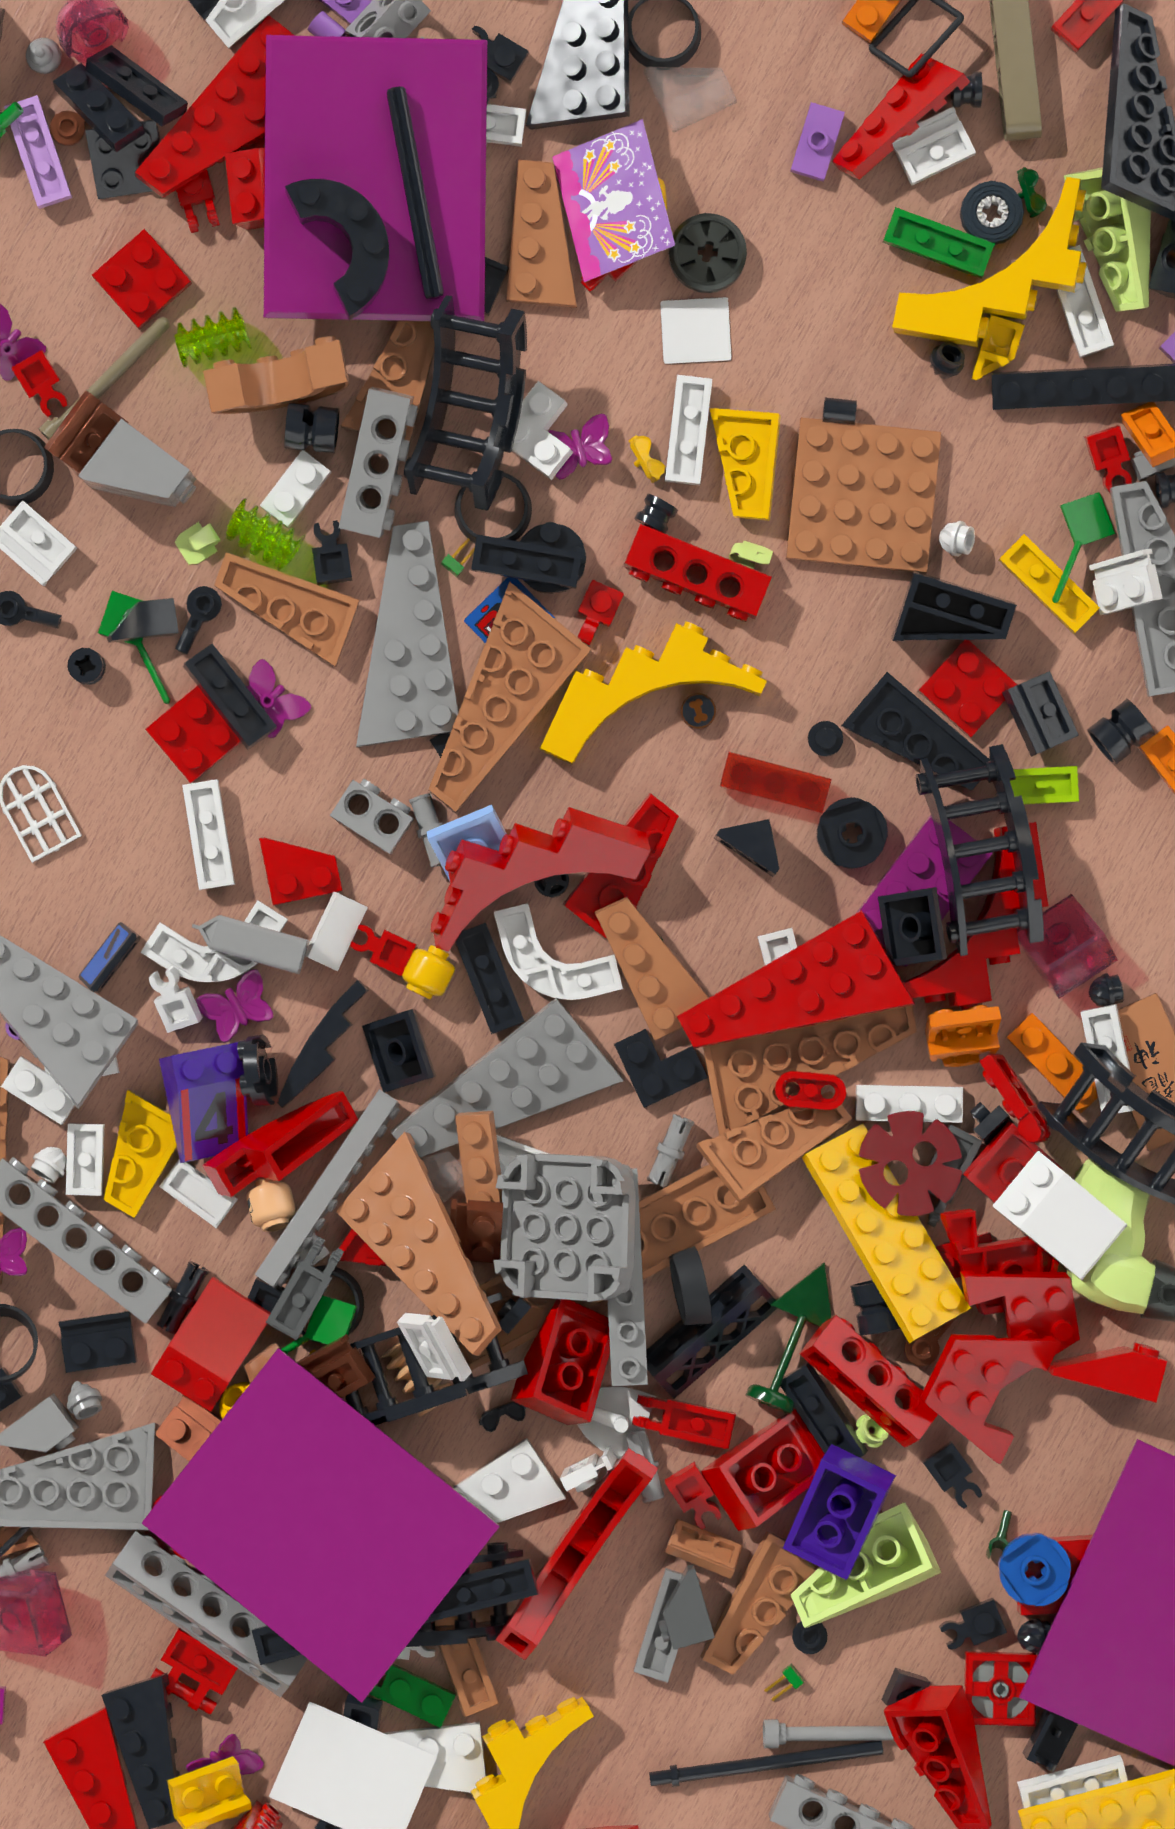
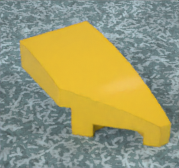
M993 314L990 315L987 335L982 341L971 379L978 380L982 376L1014 360L1025 324Z

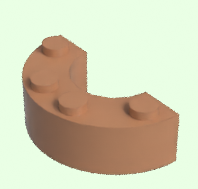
M335 336L318 338L314 340L315 345L293 350L290 352L291 357L279 360L277 356H267L257 359L255 364L235 363L233 359L213 363V369L203 371L211 413L243 414L288 407L289 403L303 404L318 400L346 389L349 386L341 341L336 340Z

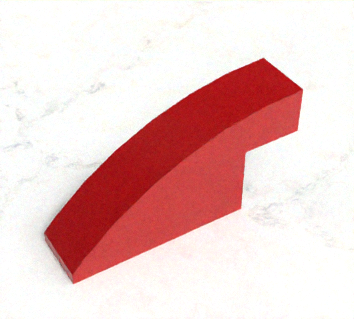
M338 1091L267 1123L230 1145L202 1166L217 1193L233 1197L258 1177L275 1181L282 1180L356 1124L359 1119L344 1092Z

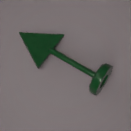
M822 1263L770 1304L798 1317L771 1387L767 1388L753 1384L748 1387L745 1396L784 1413H792L794 1401L788 1396L779 1393L778 1390L804 1325L808 1321L820 1327L822 1323L831 1318L825 1263Z

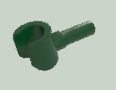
M1003 1511L999 1531L996 1537L990 1541L986 1551L988 1559L992 1549L999 1548L1003 1551L1009 1544L1006 1539L1012 1516L1011 1511Z

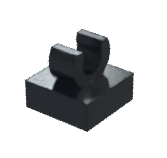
M979 1102L970 1111L973 1117L980 1123L973 1130L986 1146L1008 1121L1013 1123L1010 1116L999 1105L990 1112Z

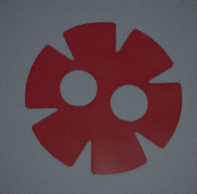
M903 1111L890 1114L887 1118L893 1136H890L878 1124H874L862 1141L859 1156L878 1162V1164L859 1169L862 1183L873 1200L883 1208H886L896 1194L899 1193L897 1214L919 1216L931 1213L934 1209L928 1190L943 1203H947L960 1183L962 1171L943 1165V1163L962 1158L958 1142L952 1132L938 1119H935L924 1134H922L923 1113ZM926 1141L935 1146L937 1159L932 1165L921 1166L915 1162L913 1149L919 1142ZM897 1160L906 1165L908 1178L903 1184L892 1185L886 1181L884 1168L890 1161Z

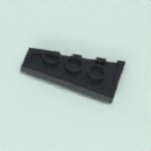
M888 672L885 673L841 725V727L919 766L920 759L927 758L932 771L936 774L985 766V762L989 761L986 755ZM980 781L961 784L960 786L972 791Z
M168 1672L107 1691L101 1695L149 1829L177 1821L173 1815L167 1780L180 1776V1771L176 1770L174 1755L177 1753L176 1738H172L170 1719L173 1717L172 1704L168 1702L166 1687L169 1685Z

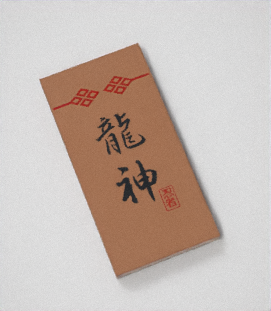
M1154 993L1118 1009L1130 1071L1136 1075L1133 1082L1148 1094L1155 1090L1175 1102V1033L1158 994ZM1135 1110L1130 1111L1139 1130L1145 1122L1144 1116ZM1163 1128L1157 1129L1145 1145L1147 1151L1174 1141L1175 1135Z

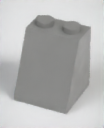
M120 419L78 475L92 489L176 507L179 501L183 504L187 502L196 489V486L193 485L196 478L187 467L123 419Z

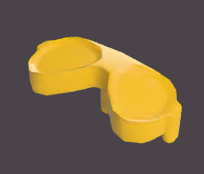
M633 436L629 443L637 457L634 465L636 467L641 466L646 477L651 480V483H655L665 472V465L649 456L651 449L649 437Z

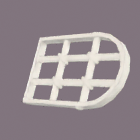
M22 765L13 768L4 775L0 783L2 811L7 816L32 863L54 851L60 850L61 847L82 836L56 788V783L52 781L45 771L35 766ZM20 770L23 771L33 789L32 792L25 796L18 793L10 778L11 775ZM29 770L41 773L48 783L41 787L39 784L36 785ZM6 782L16 799L8 805H5L3 799V788ZM49 788H52L63 808L56 813L50 811L41 794ZM33 797L35 800L38 799L47 815V818L38 823L36 820H33L24 804L25 801ZM16 806L18 809L21 808L30 827L21 832L9 813V810ZM64 814L67 815L76 832V835L67 840L55 820ZM48 823L49 826H53L61 841L60 844L50 849L38 829ZM31 832L32 835L35 834L44 851L36 857H33L23 839L24 836Z

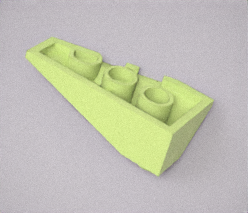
M1103 167L1064 175V180H1066V177L1081 179L1080 190H1086L1083 211H1076L1074 221L1079 220L1087 237L1084 240L1087 250H1093L1099 263V276L1115 311L1149 307L1151 210L1101 189Z
M902 1503L878 1514L847 1580L819 1567L791 1594V1597L804 1628H808L912 1587L941 1573L925 1535L906 1503Z

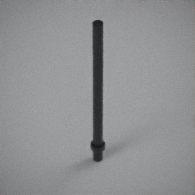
M880 1740L683 1768L671 1765L669 1770L649 1772L651 1786L672 1784V1787H678L680 1782L883 1755V1746Z

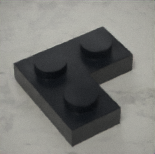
M646 1029L614 1043L644 1108L708 1078L693 1046L660 1060Z

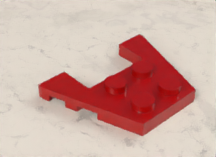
M969 1208L940 1213L942 1223L962 1271L972 1270L975 1274H989L990 1271H1003L1004 1274H1023V1271L1057 1272L1059 1261L1028 1236L978 1244L975 1210ZM1002 1297L975 1304L978 1312L983 1315L1004 1312Z
M972 1270L960 1272L965 1301L969 1306L1002 1297L1008 1338H1014L1015 1335L1043 1339L1044 1336H1053L1061 1343L1056 1354L1080 1340L1071 1278L1066 1272L1023 1271V1274H1004L1003 1271L975 1274ZM1016 1360L1002 1388L1036 1367Z
M951 1334L920 1398L993 1461L1001 1464L1014 1435L1009 1430L987 1423L985 1420L1014 1362L1017 1360L1047 1371L1061 1343L1053 1336H1044L1043 1339L1023 1335H1015L1014 1338H996L994 1335Z

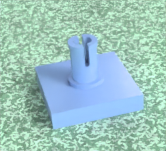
M489 805L427 831V838L449 879V873L445 870L446 861L449 853L452 850H457L461 839L499 851L501 840L507 833L493 805Z

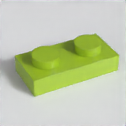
M1077 766L1013 769L1016 779L1010 781L1014 796H1022L1024 805L1079 802Z

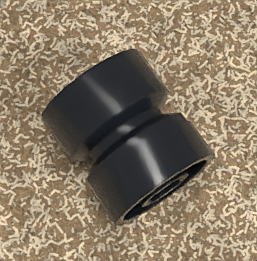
M289 403L285 425V448L305 450L308 446H312L316 452L335 453L339 430V408L319 406L316 411H312L310 405Z
M1128 699L1111 711L1110 719L1103 717L1087 729L1093 742L1114 765L1131 754L1132 745L1140 747L1155 735L1145 716Z
M873 1280L850 1286L854 1306L860 1308V1312L856 1315L860 1335L878 1334L900 1329Z

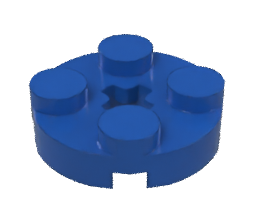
M1042 1533L1024 1534L1013 1539L1005 1547L998 1561L1001 1584L1009 1596L1017 1602L1027 1605L1045 1606L1059 1599L1067 1589L1071 1571L1068 1554L1056 1540ZM1032 1560L1034 1563L1041 1561L1044 1564V1567L1040 1570L1042 1576L1039 1579H1036L1033 1575L1030 1577L1025 1575V1572L1028 1570L1027 1564Z

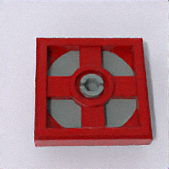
M965 1651L964 1691L973 1713L975 1725L1036 1727V1705L1019 1698L1037 1659V1654Z

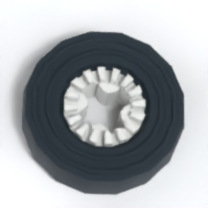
M997 181L979 183L969 190L962 201L960 218L964 230L970 235L995 243V245L1005 243L1016 234L1022 225L1024 215L1022 200L1016 191L1007 184ZM991 205H996L998 207L997 213L1001 215V219L994 218L992 222L986 221L987 214L982 212V209H989Z

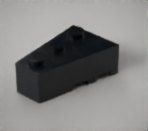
M913 571L892 635V641L1006 639L1017 605L1012 601Z

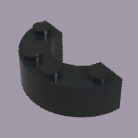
M306 179L285 186V193L301 224L312 221L328 222L339 228L350 242L353 253L352 262L345 275L333 283V289L350 321L372 304L386 278L389 262V242L383 221L377 210L362 194L340 182L327 179Z

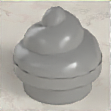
M35 39L27 48V63L37 73H51L61 63V50L56 42L51 39Z
M79 1381L74 1382L67 1399L69 1413L74 1414L76 1419L82 1420L100 1412L102 1409L100 1403L102 1396L99 1390L91 1388L88 1384H82Z

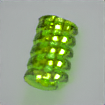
M232 307L231 319H228L223 311H218L217 323H214L207 314L204 318L203 327L193 318L191 319L190 330L187 331L183 324L179 322L177 323V334H174L184 368H187L188 356L198 365L201 363L203 352L212 361L215 358V349H218L223 357L228 356L229 345L237 353H240L242 351V341H245L249 348L252 349L243 315H241L236 307Z
M244 498L229 520L226 539L232 541L239 536L238 546L240 548H245L251 543L250 554L256 556L263 551L262 561L265 563H269L276 557L274 568L280 571L293 560L302 546L306 535H303L297 541L293 540L295 532L293 527L287 532L282 533L283 521L279 520L273 526L269 525L271 514L266 513L259 519L257 517L259 506L255 505L249 511H246L247 499Z

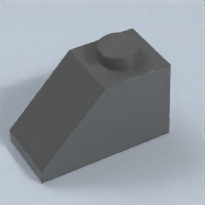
M694 1564L685 1568L663 1609L665 1620L658 1622L664 1643L671 1641L673 1650L715 1638Z

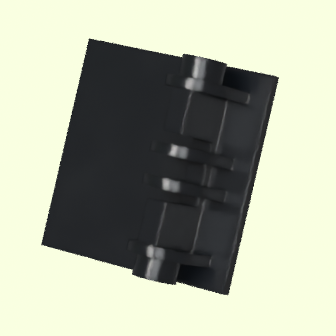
M141 121L140 123L143 125L145 134L117 153L94 129L85 130L98 199L153 191L135 177V171L160 143L159 128L155 121Z

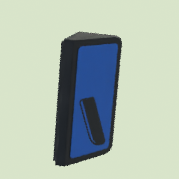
M118 923L81 971L79 979L91 991L101 992L140 941L141 936L124 923Z

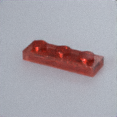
M728 752L719 787L822 814L832 779Z

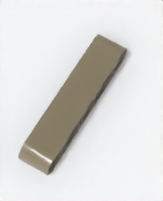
M989 0L1005 141L1041 138L1042 123L1028 0Z

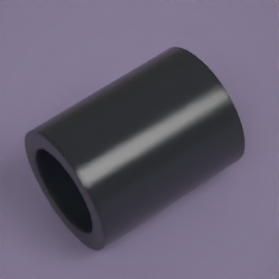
M825 397L823 422L854 425L857 400Z

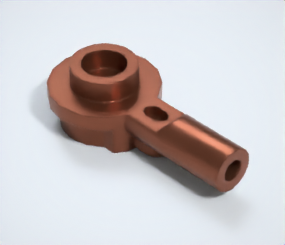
M61 111L51 120V136L59 145L73 146L84 137V124L86 121L77 112Z
M958 1317L911 1343L906 1340L904 1352L908 1360L916 1366H927L933 1363L939 1355L940 1347L938 1340Z

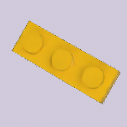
M1025 534L998 560L1073 634L1100 608L1070 578L1067 580L1059 602L1054 603L1052 598L1063 571Z

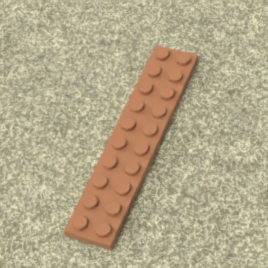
M707 1164L667 1187L639 1200L643 1280L670 1266L669 1257L671 1254L693 1246L699 1251L776 1210L764 1186L739 1203L710 1164ZM501 1274L479 1285L482 1291L485 1290L487 1297L501 1292L503 1299L490 1303L498 1322L501 1317L497 1313L510 1298L515 1302L519 1299V1296L512 1295L513 1291L506 1286ZM524 1298L532 1307L509 1334L503 1330L497 1334L503 1354L537 1336L556 1299ZM582 1300L571 1301L589 1309L604 1300L587 1302ZM457 1339L460 1350L471 1371L490 1361L486 1348L479 1356L471 1354Z

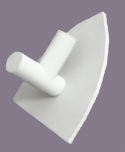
M622 1386L602 1387L599 1390L591 1422L577 1425L585 1437L596 1447L605 1451V1448L611 1446L616 1458L620 1459L629 1448L626 1438L627 1434L636 1430H645V1428L632 1425L633 1417L644 1416L649 1418L652 1408L644 1407L637 1403L638 1395L655 1398L656 1396Z

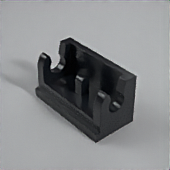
M1044 1709L1022 1753L1027 1760L1035 1764L1038 1762L1049 1771L1054 1772L1078 1723Z

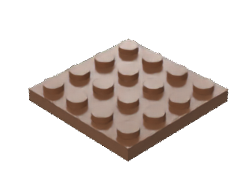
M801 417L786 559L906 572L917 571L926 574L941 432L861 423L853 425L823 422V419Z

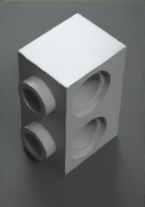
M372 0L345 31L350 37L406 38L431 10L422 0Z
M363 779L360 784L352 780L330 816L392 855L414 821L408 815L411 808L394 797L390 803L378 796L381 789L366 779ZM357 795H363L369 801L368 810L361 815L353 814L349 808L351 799ZM392 814L399 820L398 829L392 834H385L379 828L380 819L384 815Z

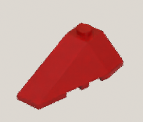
M929 1686L887 1706L883 1712L895 1743L900 1750L906 1749L916 1762L913 1768L920 1777L925 1775L935 1788L934 1797L958 1829H990L992 1822L974 1717L963 1686Z

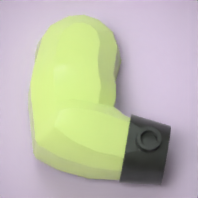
M1092 1159L1086 1160L1076 1172L1074 1180L1123 1220L1127 1227L1083 1280L1067 1269V1274L1071 1278L1072 1290L1086 1300L1112 1310L1139 1313L1141 1318L1175 1322V1267L1156 1259L1151 1263L1141 1256L1145 1243L1143 1220L1150 1194L1116 1177Z

